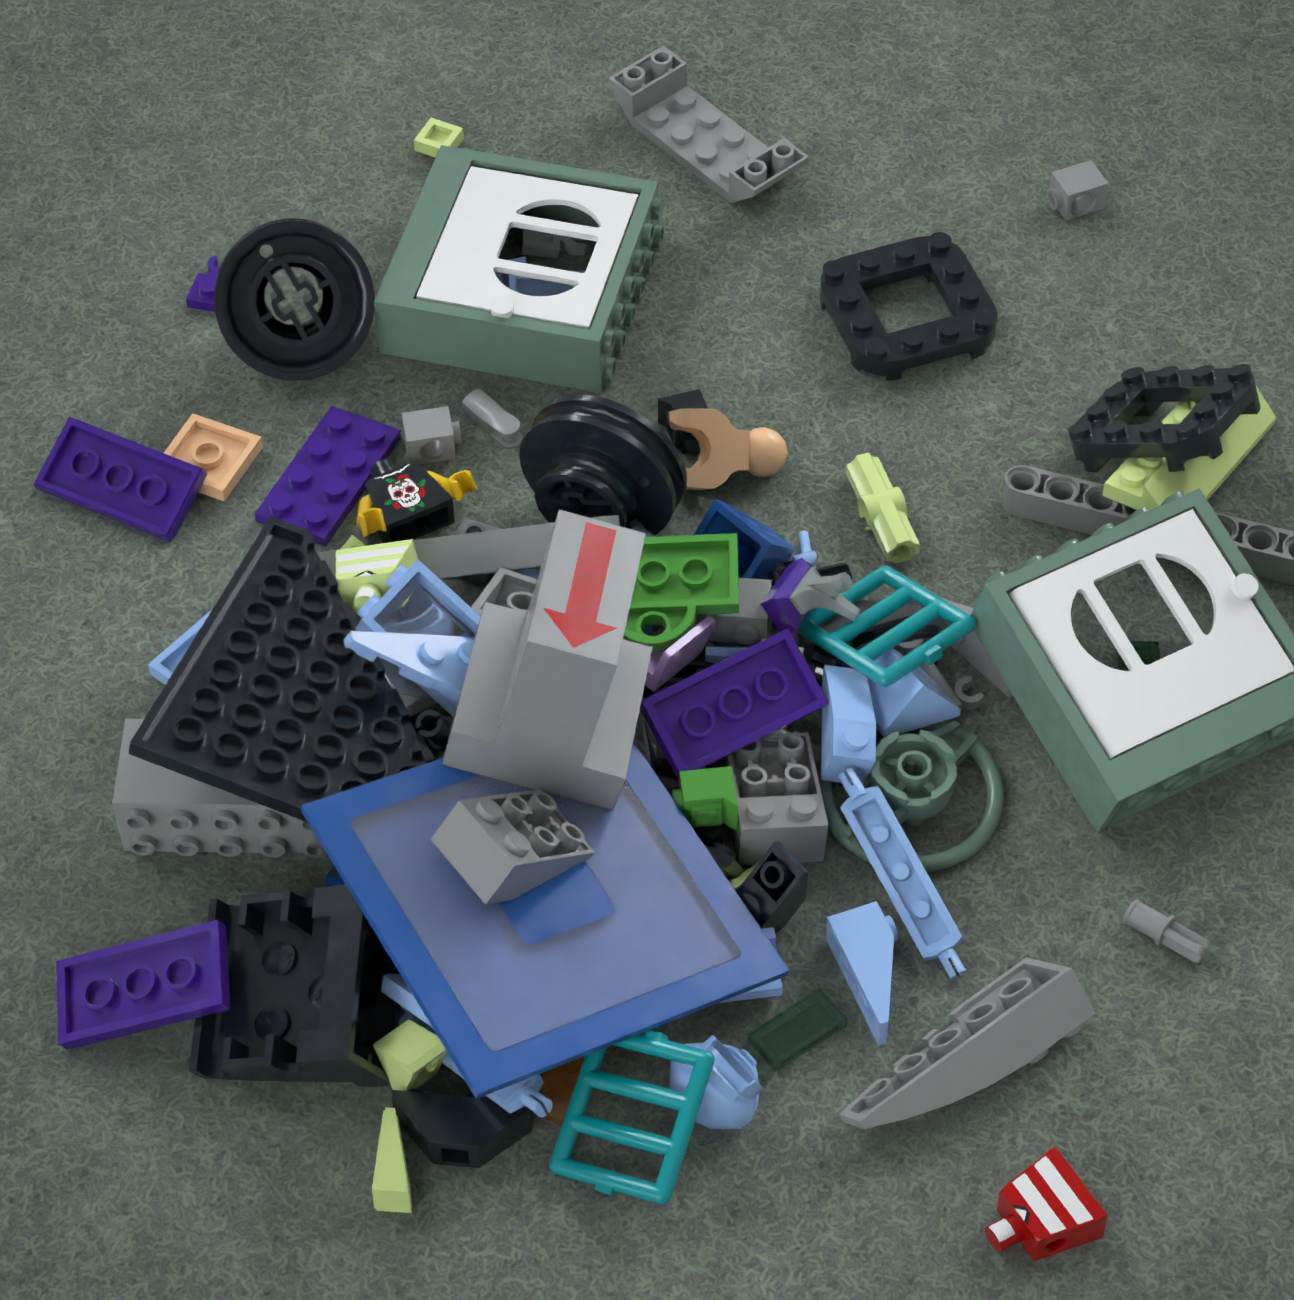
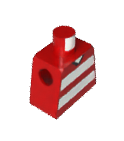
M1054 1147L1001 1189L997 1212L1002 1218L987 1226L985 1233L989 1243L998 1253L1020 1242L1035 1262L1103 1237L1108 1215L1059 1150Z

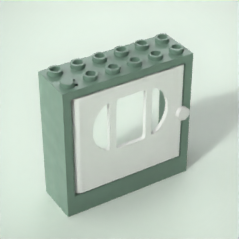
M441 145L374 300L380 353L602 393L606 380L613 381L617 366V360L614 358L616 353L622 354L626 344L625 327L633 326L636 315L635 299L642 300L646 285L644 275L645 273L651 274L655 262L654 247L660 248L663 243L664 226L659 225V221L663 214L664 199L659 198L658 182ZM512 227L597 242L584 273L498 258L508 232ZM495 273L573 285L575 287L557 295L529 296L506 287L496 277Z
M1200 488L1185 495L1182 491L1174 493L1166 498L1161 506L1149 510L1148 507L1141 508L1132 513L1125 522L1116 526L1113 523L1105 524L1095 530L1091 537L1081 542H1078L1077 539L1069 540L1062 544L1054 554L1045 558L1041 555H1036L1025 561L1014 572L1006 574L1004 571L992 575L984 582V588L975 601V606L971 613V616L977 622L974 630L975 634L1089 822L1097 832L1294 738V634ZM1156 557L1172 560L1187 567L1204 583L1211 596L1214 609L1213 625L1208 635L1202 632ZM1138 563L1143 566L1192 644L1149 665H1145L1094 585L1095 582ZM1076 593L1083 595L1129 671L1114 669L1100 663L1081 646L1075 636L1071 623V607Z

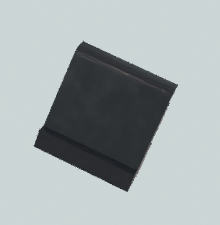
M336 885L315 888L314 898L301 897L291 890L242 895L240 906L226 904L218 898L210 899L207 922L219 920L226 925L230 1010L195 1018L189 1072L205 1079L350 1082L360 1087L391 1086L373 1044L399 1026L401 1005L382 993L381 987L384 975H400L347 886Z

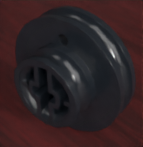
M286 218L264 223L243 235L225 256L215 283L214 306L216 319L220 331L231 350L254 370L282 380L299 381L324 376L344 365L354 356L365 341L370 331L375 311L373 281L358 250L348 239L333 228L307 219ZM263 245H270L273 253L263 257L260 254V248ZM292 267L302 268L315 277L317 286L322 290V304L318 311L314 306L318 303V296L313 282L304 274L297 277ZM285 270L297 292L305 287L308 289L309 293L302 298L312 316L309 321L302 323L291 303L284 308L279 304V302L286 298L282 287L274 276L278 271ZM268 282L274 290L270 293L271 304L274 313L280 320L272 315V310L265 301V288ZM291 319L293 324H286L284 322Z
M567 395L547 403L540 410L532 427L524 436L519 450L522 472L531 489L535 492L534 497L538 510L548 523L556 521L559 509L589 518L619 515L621 527L631 529L630 522L633 519H637L646 530L656 535L667 526L687 487V472L682 457L665 433L649 419L633 409L598 396Z

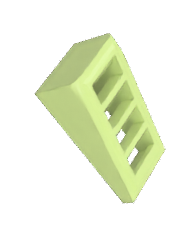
M386 1107L382 1116L372 1184L374 1209L376 1211L412 1213L411 1189L399 1119L395 1108Z

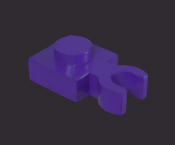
M212 256L207 263L209 274L198 273L186 298L188 308L215 312L214 291L219 268L217 256Z

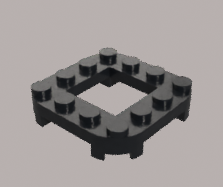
M936 232L931 236L904 240L844 256L836 260H830L823 265L820 283V305L822 310L827 309L851 353V364L858 371L864 370L874 375L886 376V381L901 379V371L964 353H969L972 359L978 358L985 354V349L990 346L995 338L997 326L996 307L960 247L951 242V237L946 233ZM922 275L925 276L928 282L933 281L953 316L891 333L886 332L864 292L865 290Z
M1248 364L1215 369L1212 365H1204L1195 369L1179 370L1176 366H1169L1145 372L1141 367H1135L1125 370L1121 374L1122 380L1106 389L1103 395L1086 410V413L1074 425L1068 428V433L1076 461L1084 463L1085 471L1099 472L1111 458L1166 457L1169 472L1185 470L1184 463L1187 460L1199 456H1209L1213 460L1223 453L1220 441L1223 433L1240 415L1258 414L1261 406L1254 376ZM1200 401L1179 424H1163L1161 421H1150L1144 424L1127 425L1132 417L1151 416L1163 402Z

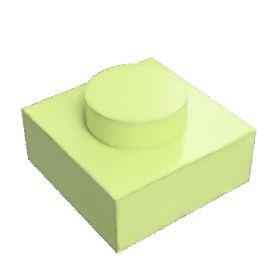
M430 118L414 139L415 151L436 158L441 145L457 148L464 139L463 128Z

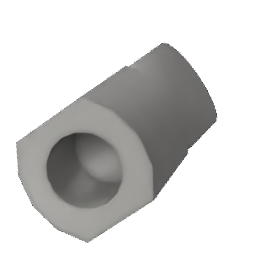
M481 389L474 390L465 397L462 402L464 413L484 431L490 433L502 446L515 448L522 443L520 421L504 410Z

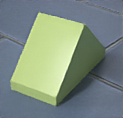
M410 1019L373 1044L392 1089L399 1091L418 1089L437 1075L447 1054V1050L437 1035Z

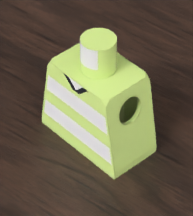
M413 539L336 550V581L339 594L344 603L348 602L355 615H358L357 612L374 594L381 599L387 593L390 587L385 582L402 564L409 569L418 560ZM410 596L398 607V609L405 606Z

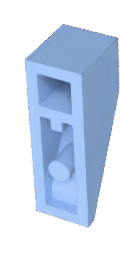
M825 665L823 668L822 692L829 704L822 708L821 780L841 783L838 775L844 772L850 784H853L846 769L854 768L863 785L876 761V721L868 678L852 668Z
M877 901L827 917L826 941L878 1046L887 1043L894 942L898 940V933L891 916L884 917Z

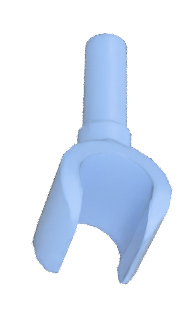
M801 531L799 533L801 554L792 556V561L803 558L814 568H817L815 565L817 554L810 547L809 533Z

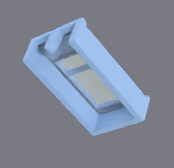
M419 560L409 569L402 564L385 582L390 587L387 593L381 599L374 594L357 612L362 619L356 626V631L475 637L481 617ZM418 684L454 717L458 700L454 701L443 696L436 689H428Z

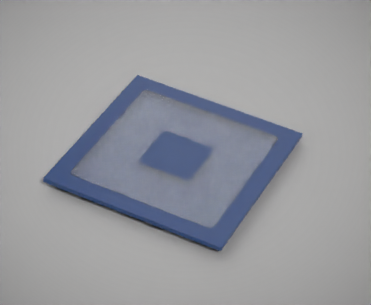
M634 741L626 778L614 811L547 793L555 800L557 809L569 823L582 831L585 841L595 851L594 855L521 896L508 901L485 904L432 842L431 838L459 800L535 789L442 765L443 758L304 804L301 807L302 814L476 1099L783 978L789 973V969Z

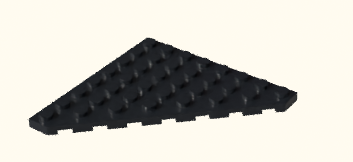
M271 516L129 745V754L305 822L307 820L301 812V807L304 804L435 760L422 735L416 734L410 723V713L396 688L392 689L385 677V668L379 657L377 656L371 662L357 655L352 649L345 647L343 640L350 631H356L355 628L359 621L348 602L344 603L337 590L338 583L326 561H321L314 548L315 541L309 530Z

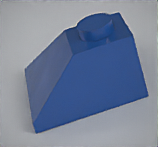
M716 499L693 534L737 533L739 578L767 579L768 573L773 571V566L789 561L796 550L795 547L767 525Z

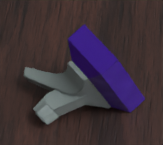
M803 558L788 565L760 604L780 632L788 628L791 634L798 631L813 608H825L852 621H855L860 613V609L841 595V593H845L852 588L853 582L850 575L843 572L833 576L821 577L814 567H810Z

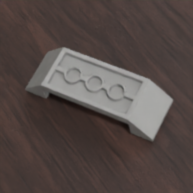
M665 46L658 48L609 77V84L630 124L730 203L756 196L809 163V156L785 138L767 147L687 86V63Z

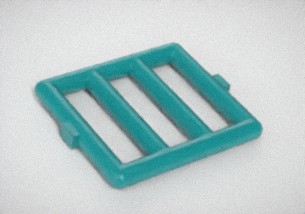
M884 565L853 584L851 589L841 593V595L854 604L884 584L895 589V592L861 613L855 621L850 620L832 633L825 631L819 626L838 613L825 608H816L809 613L797 632L880 686L889 687L924 663L932 665L943 657L942 651L974 631L977 622L971 615L891 567ZM912 600L924 607L858 651L846 644ZM939 617L952 624L887 668L874 662V660Z
M649 1030L645 1034L641 1033L616 1043L614 1046L693 1066L685 1093L600 1071L607 1047L586 1055L550 1159L549 1168L556 1175L595 1185L594 1190L603 1194L617 1197L619 1192L657 1204H666L671 1199L714 1066L715 1057L708 1050L669 1041L667 1035ZM593 1089L607 1091L679 1111L671 1138L585 1115ZM579 1132L663 1155L664 1159L656 1183L570 1159Z

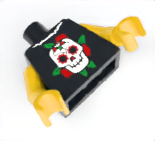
M382 459L371 468L373 477L365 483L366 496L359 502L356 524L364 537L378 531L382 543L414 540L455 523L453 499L460 501L464 498V493L475 492L478 489L469 470L457 472L446 478L432 471H426L418 462H409L395 468L389 459Z

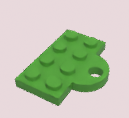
M737 533L645 537L625 627L624 640L653 647L651 653L663 652L695 627L697 615L739 613ZM651 624H659L665 628L664 632L658 636H648L643 633V630Z

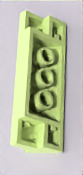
M1257 388L1261 406L1258 414L1240 415L1220 437L1223 453L1213 460L1209 456H1199L1187 460L1184 463L1185 470L1169 472L1166 457L1127 458L1104 483L1102 496L1136 510L1144 507L1152 510L1161 506L1162 502L1174 493L1182 491L1185 495L1199 488L1208 500L1271 429L1276 421V416ZM1180 401L1163 419L1162 423H1181L1200 401Z

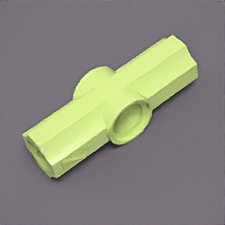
M870 453L857 455L851 463L846 465V475L857 497L860 518L865 517L869 526L866 527V530L873 531L886 561L896 564L911 560L912 557L919 554L920 544L908 521L907 506L901 489L898 486L892 487L878 457L871 456Z

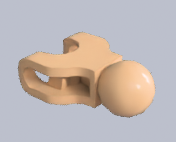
M690 408L669 412L670 427L673 430L692 433L698 440L700 447L698 461L691 468H686V490L715 489L722 485L734 472L747 471L753 476L769 477L779 472L786 462L788 455L786 441L773 429L759 427L751 431L739 430L732 426L729 419L717 409Z

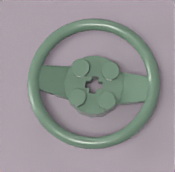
M945 720L921 727L919 729L924 730H920L919 735L909 733L899 735V731L891 733L877 745L876 761L869 774L867 788L879 786L900 825L904 821L910 825H919L926 818L933 817L946 808L953 796L957 778V767L969 755L978 765L987 788V804L982 820L974 832L960 844L940 853L918 856L926 872L947 869L976 854L989 841L998 827L1004 807V787L996 762L986 747L978 740V736L961 727V724L955 720ZM820 761L817 775L828 821V829L846 849L870 863L849 824L845 823L836 807L833 797V782L821 780Z

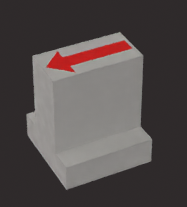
M559 509L527 613L489 602L484 603L442 765L535 790L541 789L546 793L614 811L626 778L653 648L623 639L646 533Z

